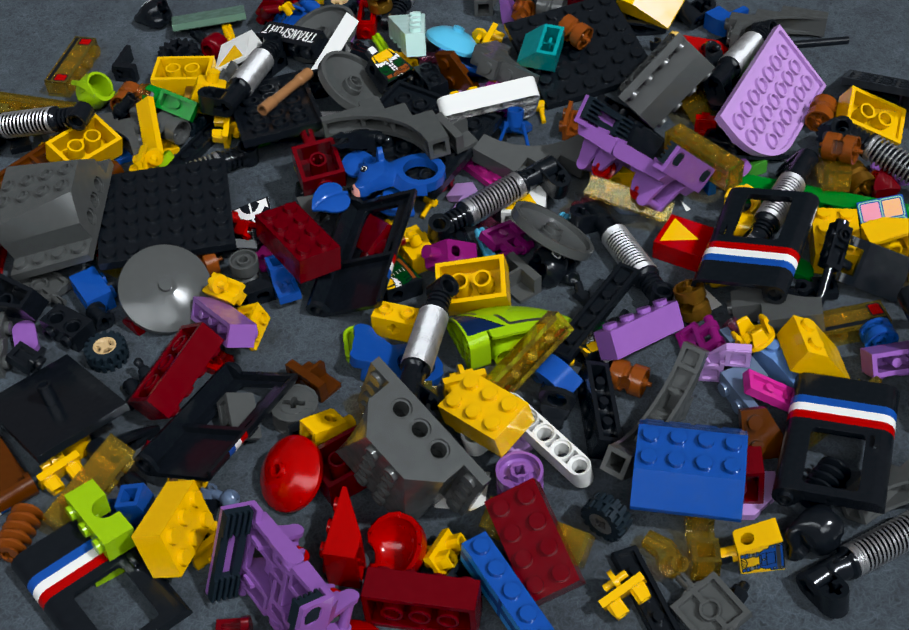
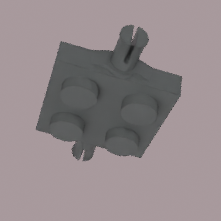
M58 271L18 281L36 290L49 301L48 304L54 302L56 305L58 303L66 305V299L61 296L72 289L70 281Z
M714 571L703 580L695 583L692 582L685 572H680L681 577L679 574L676 576L675 580L685 591L677 601L670 605V608L688 630H738L741 625L753 617L751 611Z

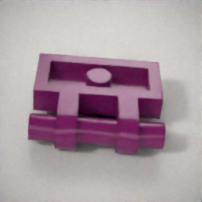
M511 220L481 231L478 237L493 252L500 249L502 252L499 254H504L505 259L506 255L514 252L516 255H524L529 253L530 249L535 246L532 240L526 241L523 238L525 232Z
M706 315L703 318L705 322L703 325L699 326L694 321L675 334L680 349L683 342L688 341L711 352L725 344L726 341L720 335V326L712 315ZM710 335L711 339L706 342L704 337Z

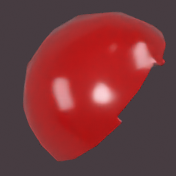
M401 511L388 512L378 518L367 532L368 543L375 552V562L370 564V567L385 566L402 571L408 569L418 571L424 562L423 558L427 553V538L423 528L415 518Z

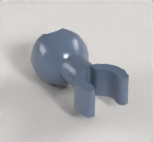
M208 483L207 489L204 487L200 488L204 499H217L222 506L240 503V495L233 489L221 491L213 483Z

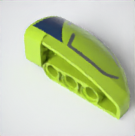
M510 305L495 306L450 317L447 330L468 369L473 368V370L491 365L492 359H494L498 366H503L527 358L528 353L539 354L547 351L555 342V338L565 330L573 319L541 308Z

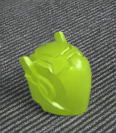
M91 72L82 77L80 81H71V84L76 86L78 101L90 104L94 110L103 108L115 94L111 80L101 72Z

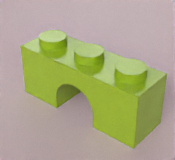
M93 479L64 495L68 505L64 508L66 514L72 522L78 521V528L85 538L90 536L92 539L91 544L98 555L103 553L109 561H112L136 546L131 538L134 528L120 511L109 517L101 518L111 512L106 494Z

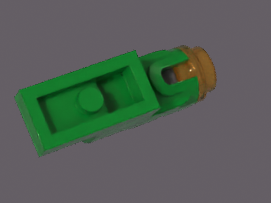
M149 83L140 84L136 92V97L140 101L147 96L154 97L157 109L192 123L199 108L198 102Z

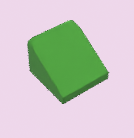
M748 160L752 165L748 174L758 176L766 173L767 160Z

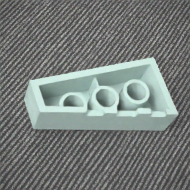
M413 11L406 15L388 16L389 37L393 39L394 43H397V47L401 48L403 54L406 57L426 56L425 13L421 14L420 11Z

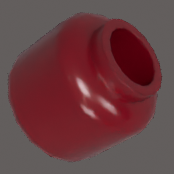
M219 32L210 33L201 41V51L204 56H215L216 60L218 59L221 45L228 41Z

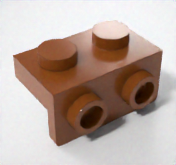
M515 0L511 17L514 20L535 15L536 4L531 0Z

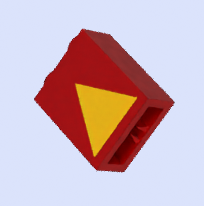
M671 214L653 241L652 257L696 272L714 228Z

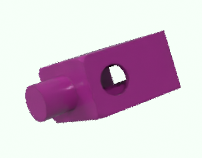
M444 239L431 245H425L422 248L421 255L425 258L426 269L435 272V263L477 258L476 243Z

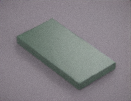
M244 5L171 17L172 29L174 32L246 20Z

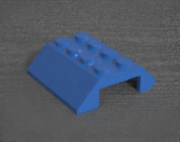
M640 419L634 459L630 509L741 523L746 482L748 432L738 428H717V426L691 425V423Z

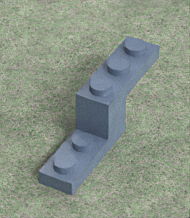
M728 326L719 330L726 343H735ZM751 355L749 369L768 377V374ZM732 367L720 372L718 391L722 397H726L731 403V407L737 415L738 409L759 406L751 396L744 393L743 373L748 369L746 367Z

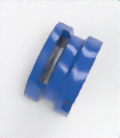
M884 317L867 321L862 325L858 333L865 347L895 343L899 340L898 333L893 328L891 321Z

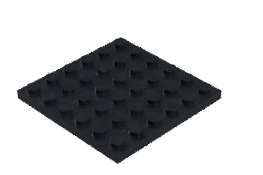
M584 0L504 23V29L518 56L525 34L543 24L558 26L559 21L567 14H572L579 19V23H586L593 28L591 42L582 50L573 47L570 41H564L555 72L525 67L529 71L540 75L537 88L541 100L545 101L547 110L568 105L569 101L575 103L584 100L586 94L594 97L600 93L604 94L616 90L648 57L615 0Z
M398 79L380 98V101L384 108L405 103L412 115L433 110L437 114L439 109L436 101L443 95ZM491 112L466 118L468 121V131L478 141L484 134L491 136L502 124V116ZM385 135L392 138L390 144L383 143L378 146H382L384 158L389 162L411 154L425 153L415 144L391 135ZM341 138L336 144L346 142L347 139ZM450 147L451 154L439 157L445 165L446 178L442 186L437 190L428 192L426 197L435 200L473 157V147L459 154ZM337 148L341 161L347 154L355 150L365 151V149L343 148L342 150ZM376 149L374 151L367 152L371 154L373 157H376ZM414 167L405 172L407 176L417 180L429 179L436 175L435 171L427 167Z
M225 157L112 174L98 236V265L100 271L122 268L137 252L154 245L167 244L179 246L196 256L236 250Z

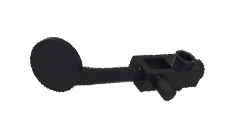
M838 218L835 222L829 224L817 266L824 270L815 297L821 296L822 307L826 299L832 274L840 272L842 268L849 271L853 266L852 262L845 259L853 228L849 227L850 222L845 219Z

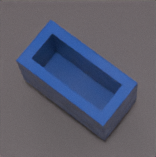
M94 266L69 276L73 291L85 309L91 303L97 301L105 305L106 311L117 307L114 299L117 297L115 289L112 285H107L108 282L103 272L98 273Z

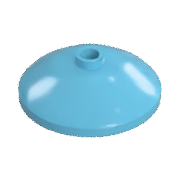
M448 25L435 26L428 29L425 34L426 38L437 47L446 51H455L458 56L466 58L472 57L474 47L477 44L472 36L466 33L465 29L459 25H454L453 27Z

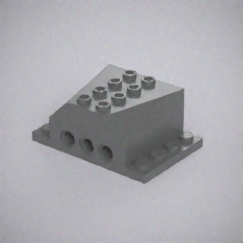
M672 30L616 89L618 97L653 129L656 126L660 128L667 121L668 118L666 116L671 111L675 112L683 104L681 101L686 96L690 97L697 90L696 86L701 81H705L715 68L678 31Z
M77 159L6 167L0 188V244L15 259L10 275L14 280H23L94 259L114 167L110 159L97 162L95 159Z
M378 356L370 363L357 400L363 415L352 434L335 452L355 473L354 478L361 486H366L372 492L373 500L379 506H384L389 512L401 511L418 520L444 497L448 507L453 512H458L463 516L473 506L491 478Z

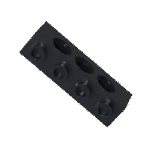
M585 360L578 373L583 382L577 390H579L578 398L588 458L603 460L608 445L617 442L623 438L609 363Z

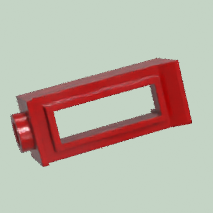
M359 0L357 39H372V36L377 33L379 15L371 13L370 20H363V17H365L364 7H368L367 0Z

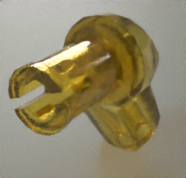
M652 530L646 534L641 547L655 558L658 570L662 575L672 579L676 578L678 574L680 576V573L688 569L689 561L687 557H682L673 540Z

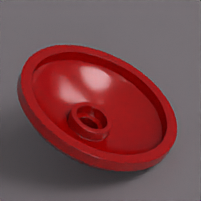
M289 435L279 440L270 449L262 464L260 486L262 495L271 508L283 513H294L306 507L313 500L323 478V458L318 446L314 441L305 436Z

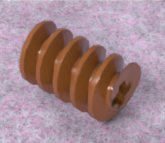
M18 503L11 508V513L7 516L6 522L2 525V530L0 531L1 559L12 563L19 553L32 544L31 538H34L37 534L35 529L41 527L40 520L45 518L44 513L38 507L28 503Z

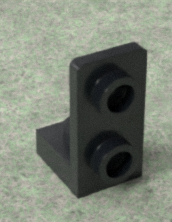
M126 45L112 64L111 69L116 81H133L138 83L140 77L136 64L132 63L134 57L130 45Z

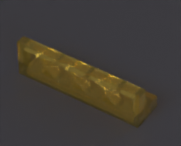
M0 92V113L49 106L65 108L73 107L76 102Z
M592 174L584 190V196L600 200L603 203L661 223H666L670 218L675 204L670 202L662 212L650 209L647 206H640L630 195V187Z

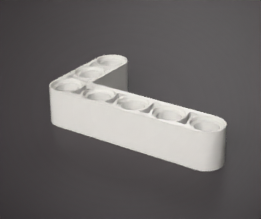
M528 76L442 96L436 102L439 112L449 121L503 110L512 106L523 108V119H526L535 114L540 94L535 78Z
M512 393V394H514L515 396H517V397L521 398L522 400H524V399H523L522 397H520L518 394ZM530 406L535 421L521 437L574 486L585 488L591 485L594 475L589 458ZM462 433L460 434L464 448L469 455L480 456L488 450L475 441L470 442L472 439ZM561 454H567L564 457H559ZM578 470H585L583 473H576Z

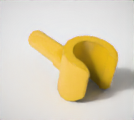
M539 100L536 112H539L541 123L544 124L546 123L544 114L545 101Z
M426 196L423 197L426 205L420 214V218L424 219L431 207L438 205L437 199L433 200Z

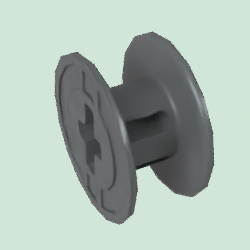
M294 384L271 410L273 425L276 431L284 436H289V425L321 412L318 408V395L312 388L307 385Z

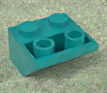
M543 24L525 34L516 63L523 67L555 72L564 44L565 27Z

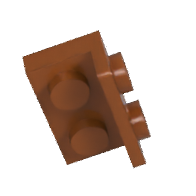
M569 101L567 108L564 107L563 120H560L559 132H562V140L578 135V123L574 121L578 110H573V101Z

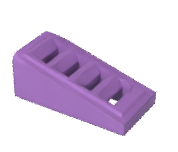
M499 0L501 22L503 25L504 23L514 21L511 17L512 7L515 3L514 0Z

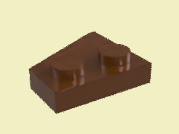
M439 50L435 53L440 72L448 80L449 89L467 90L469 87H480L477 81L473 83L468 77L467 73L469 70L462 64L455 51Z
M765 406L738 409L740 429L748 432V445L761 446L763 460L779 458L783 434Z

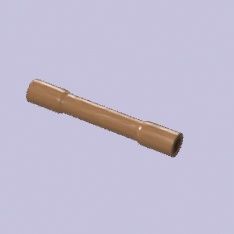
M308 67L304 68L275 94L257 106L258 112L263 116L267 115L282 100L313 78V71Z

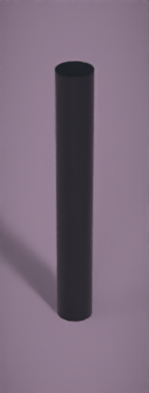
M849 36L797 40L793 42L797 48L849 44L850 39Z

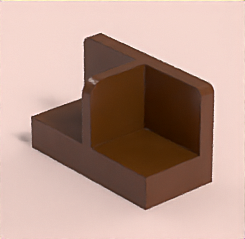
M291 359L285 364L287 373L298 374V381L295 384L307 385L312 388L318 395L320 403H323L341 388V383L326 373L325 363L322 360L315 364L308 361L304 365H300Z

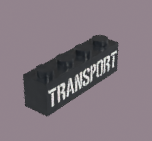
M269 21L257 35L263 43V35L265 33L279 32L282 34L283 50L286 51L287 55L317 61L329 41L321 30Z

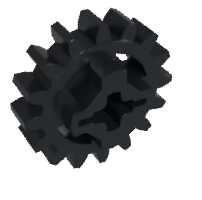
M180 38L171 39L170 43L164 42V46H160L158 51L159 57L200 55L198 44L194 43V40L188 41L187 38L183 40Z

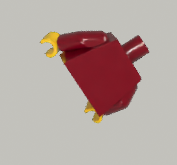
M262 0L255 12L258 15L256 21L261 25H265L282 11H284L286 16L292 15L295 8L290 1L284 3L285 0Z
M369 214L356 245L357 248L363 251L360 257L384 251L394 220H381ZM410 230L403 237L400 247L405 246L407 242L410 243L411 247H417L422 244V239L416 231Z

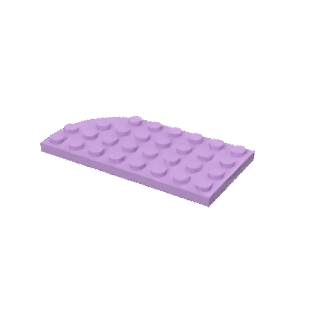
M779 24L773 27L714 120L730 138L731 142L744 152L758 157L780 155L792 146L805 124V117L812 99L816 95L822 94L827 85Z

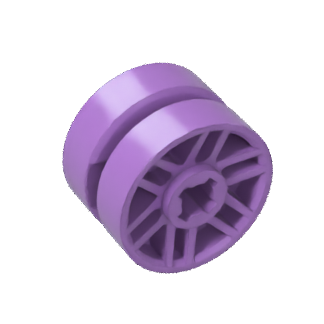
M513 451L505 454L497 462L495 468L497 495L531 478H535L540 482L544 490L543 464L534 454L526 451Z

